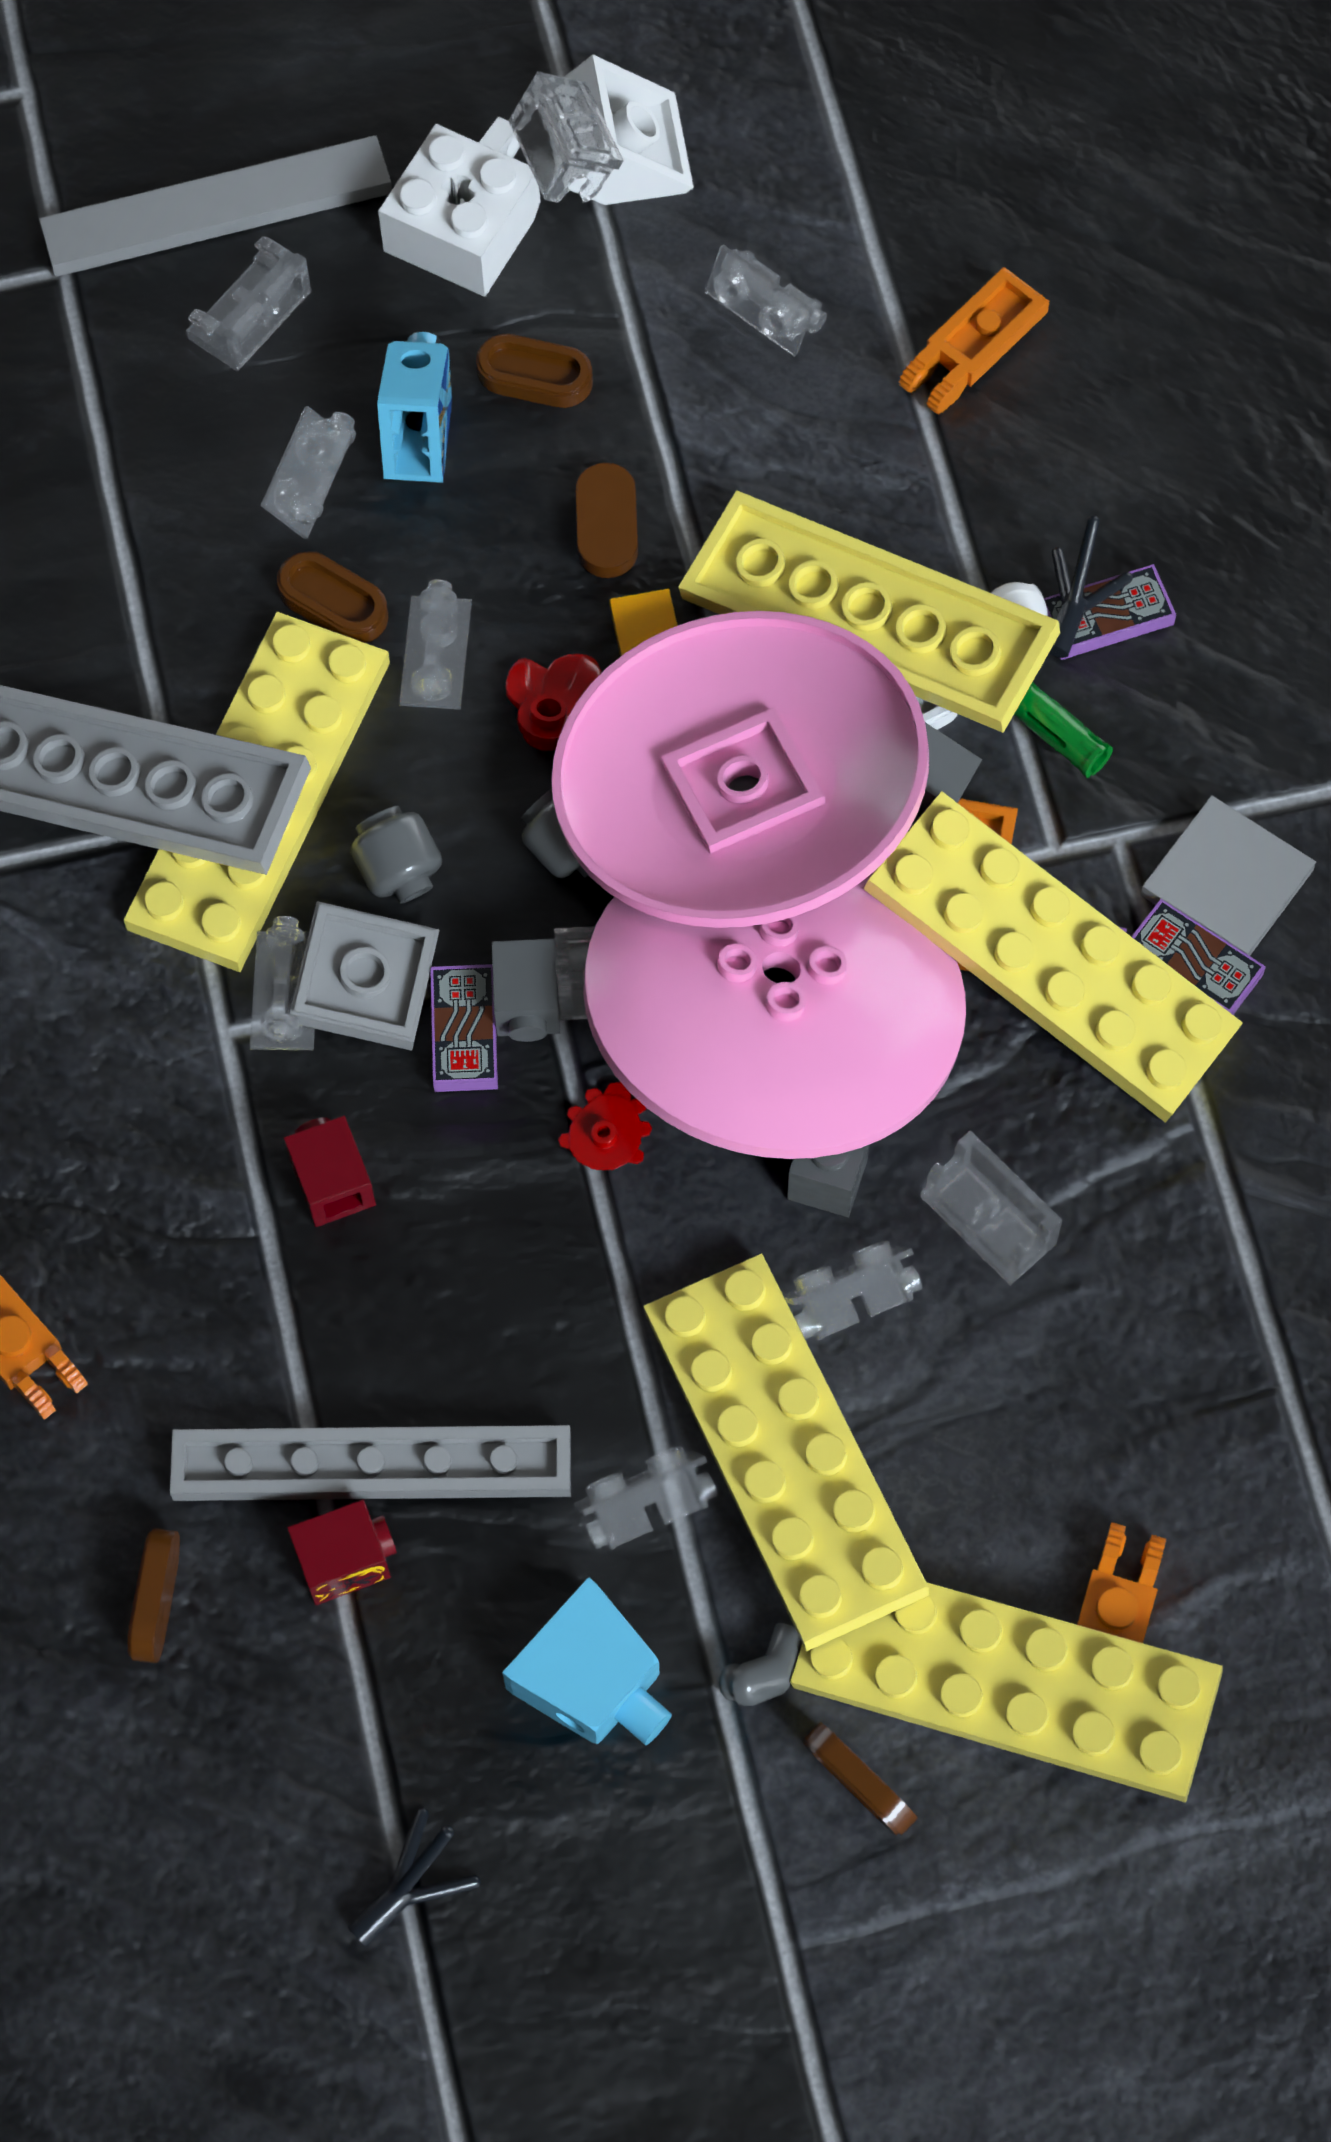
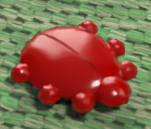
M621 1082L609 1084L604 1094L597 1088L588 1089L585 1094L588 1104L583 1108L575 1105L568 1109L567 1116L573 1122L570 1125L569 1133L561 1134L558 1139L560 1146L570 1149L579 1163L593 1170H615L627 1163L636 1165L641 1163L644 1159V1152L638 1149L641 1144V1138L649 1136L652 1130L649 1122L640 1121L639 1114L645 1112L646 1107L636 1098L631 1100V1093Z

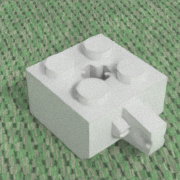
M498 117L478 143L435 124L378 211L384 252L485 297L533 223L540 204L538 169L514 159L520 147V138L518 137L519 125Z

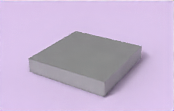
M1211 796L1142 886L1140 896L1154 905L1160 899L1164 900L1250 956L1313 872L1316 861L1214 796Z
M317 901L288 1022L412 1051L439 929Z

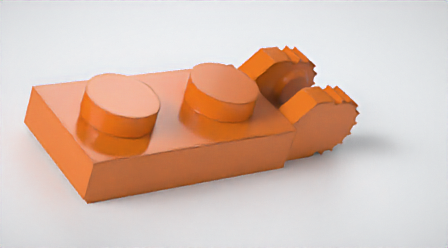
M1002 268L927 340V346L902 372L899 385L907 392H915L917 388H920L932 376L940 363L950 373L943 378L941 383L935 386L926 404L936 414L943 413L960 397L966 385L971 387L1048 313L1049 300L1007 268Z
M0 1275V1378L10 1390L15 1387L39 1416L45 1420L56 1409L52 1405L50 1396L40 1385L35 1384L29 1377L30 1374L45 1362H48L55 1370V1374L67 1388H71L76 1394L88 1384L75 1365L63 1353L59 1341Z
M1111 1522L1098 1569H1093L1090 1575L1077 1625L1143 1643L1158 1590L1153 1586L1159 1570L1166 1538L1151 1535L1150 1540L1145 1543L1140 1560L1142 1568L1138 1582L1113 1575L1117 1559L1122 1555L1125 1545L1126 1526Z

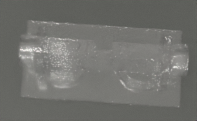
M723 244L719 248L705 292L795 357L798 355L806 330L808 329L812 333H816L823 326L827 314L821 310L822 303L815 298H809L791 284L783 288L779 285L781 277L755 259L754 254L749 250L740 252L738 249L731 250Z
M309 406L303 409L260 505L303 539L309 537L316 519L321 516L323 512L322 505L349 444L353 443L356 437V432L353 429L355 421L349 415L342 412H334L331 418L324 419Z
M431 580L428 582L427 589H424L420 596H411L400 706L461 710L472 599L457 598L456 594L452 592V585L445 580Z
M276 917L273 920V927L268 928L267 931H257L250 1037L251 1050H314L315 1028L300 1025L299 1019L290 1014L309 932H303L298 928L299 921L293 917Z
M888 1240L881 1241L852 1254L856 1263L853 1266L832 1274L830 1266H824L795 1278L793 1282L797 1290L783 1296L787 1304H800L803 1312L795 1315L794 1318L805 1340L814 1336L817 1341H820L833 1333L859 1323L860 1320L851 1299L860 1295L871 1317L905 1302L912 1301L914 1299L913 1293L922 1289V1283L913 1265L903 1269L900 1260L914 1254L912 1248L901 1246L891 1248Z
M682 1446L674 1447L646 1460L649 1469L646 1472L624 1480L622 1473H616L599 1479L585 1487L588 1497L575 1502L574 1505L576 1510L586 1516L593 1513L596 1518L595 1521L585 1525L595 1549L608 1545L609 1549L612 1550L621 1544L653 1531L644 1507L650 1504H656L665 1525L700 1509L707 1508V1500L717 1496L715 1485L707 1471L696 1475L694 1470L695 1467L707 1462L705 1456L694 1450L685 1454Z

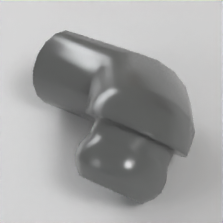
M776 1623L765 1656L742 1663L741 1665L737 1663L727 1665L719 1676L721 1694L726 1699L736 1701L739 1705L754 1706L783 1695L791 1685L790 1681L802 1646V1641L795 1627Z

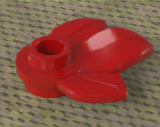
M577 653L567 654L554 660L548 669L526 658H521L513 664L506 680V696L518 708L517 725L529 745L544 751L556 750L562 729L575 704L590 684L601 674L599 664L593 657Z

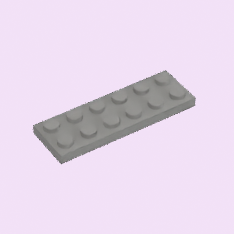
M0 685V811L267 875L311 770L305 755Z

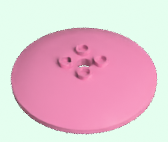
M748 611L709 616L681 624L645 640L623 654L590 684L568 716L558 739L552 769L553 802L561 831L577 862L596 883L623 903L648 915L691 926L728 928L772 923L816 909L838 898L873 873L896 849L913 823L925 794L929 773V746L926 725L920 704L911 686L899 669L882 652L852 632L826 621L785 612ZM748 775L759 779V782L753 788L746 791H734L728 788L734 779Z
M871 873L861 883L846 893L816 909L772 923L746 927L713 928L670 922L641 912L614 897L606 906L597 922L589 943L584 969L583 995L592 1035L608 1066L637 1100L665 1122L704 1142L738 1153L782 1159L817 1158L859 1149L889 1136L918 1116L936 1097L947 1081L955 1064L964 1034L966 1001L961 971L956 960L863 889L868 879L873 875ZM769 968H782L789 971L796 980L791 983H775L765 976L764 971Z

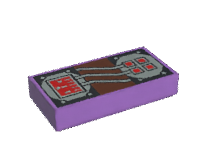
M1154 564L1130 571L1133 576L1131 583L1084 613L1070 653L1066 658L1174 625L1176 613ZM1119 575L1085 585L1082 597L1085 598ZM1060 593L1044 598L1048 617L1053 619L1057 618L1062 604Z
M1162 899L1158 901L1132 935V938L1232 1015L1235 1014L1261 979L1266 968L1263 964Z
M493 964L431 967L434 1091L498 1089Z

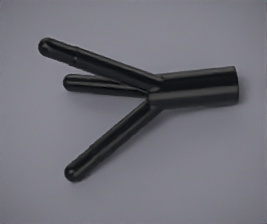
M1090 516L1087 520L1072 584L1063 549L1055 547L1052 550L1054 570L1062 602L1056 618L1059 621L1060 634L1049 652L1056 657H1068L1084 613L1115 594L1133 580L1130 572H1124L1085 598L1082 597L1100 523L1097 516Z
M418 1808L415 1812L390 1885L348 1926L352 1934L366 1947L407 1906L476 1889L481 1884V1880L477 1875H471L412 1889L454 1835V1830L451 1826L442 1827L414 1862L429 1817V1812L426 1808Z

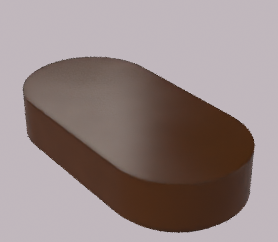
M499 334L487 339L477 352L478 378L486 389L495 394L558 408H568L584 401L590 394L593 386L590 360L583 352L573 347L514 334Z
M613 463L595 464L587 468L579 476L576 483L578 557L582 566L589 573L601 578H614L628 572L635 564L638 556L636 486L632 475L625 468Z
M306 551L294 554L281 565L277 575V583L280 597L290 610L321 628L363 643L375 640L385 630L388 623L386 598L382 591L372 583L317 552Z
M154 1528L147 1535L128 1632V1654L133 1661L158 1663L160 1660L179 1563L180 1536L178 1531Z
M819 1722L804 1738V1746L895 1836L898 1834L902 1836L918 1819L904 1801L822 1722Z

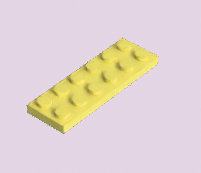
M737 490L678 587L682 599L717 614L748 611L785 612L812 617L846 629L882 652L899 669L916 697L1004 733L1060 634L1059 621Z
M276 612L216 735L305 755L310 764L311 770L268 873L264 875L159 849L124 918L127 931L241 972L390 664L388 651Z
M943 791L940 792L911 827L891 855L868 879L863 888L1165 1123L1243 1024L1242 1021Z
M761 1253L644 1305L645 1314L805 1650L813 1649L929 1596L928 1585L763 1254Z
M927 1583L929 1596L808 1651L805 1650L802 1643L790 1681L794 1689L1185 1803L1223 1673L1222 1666L931 1583Z

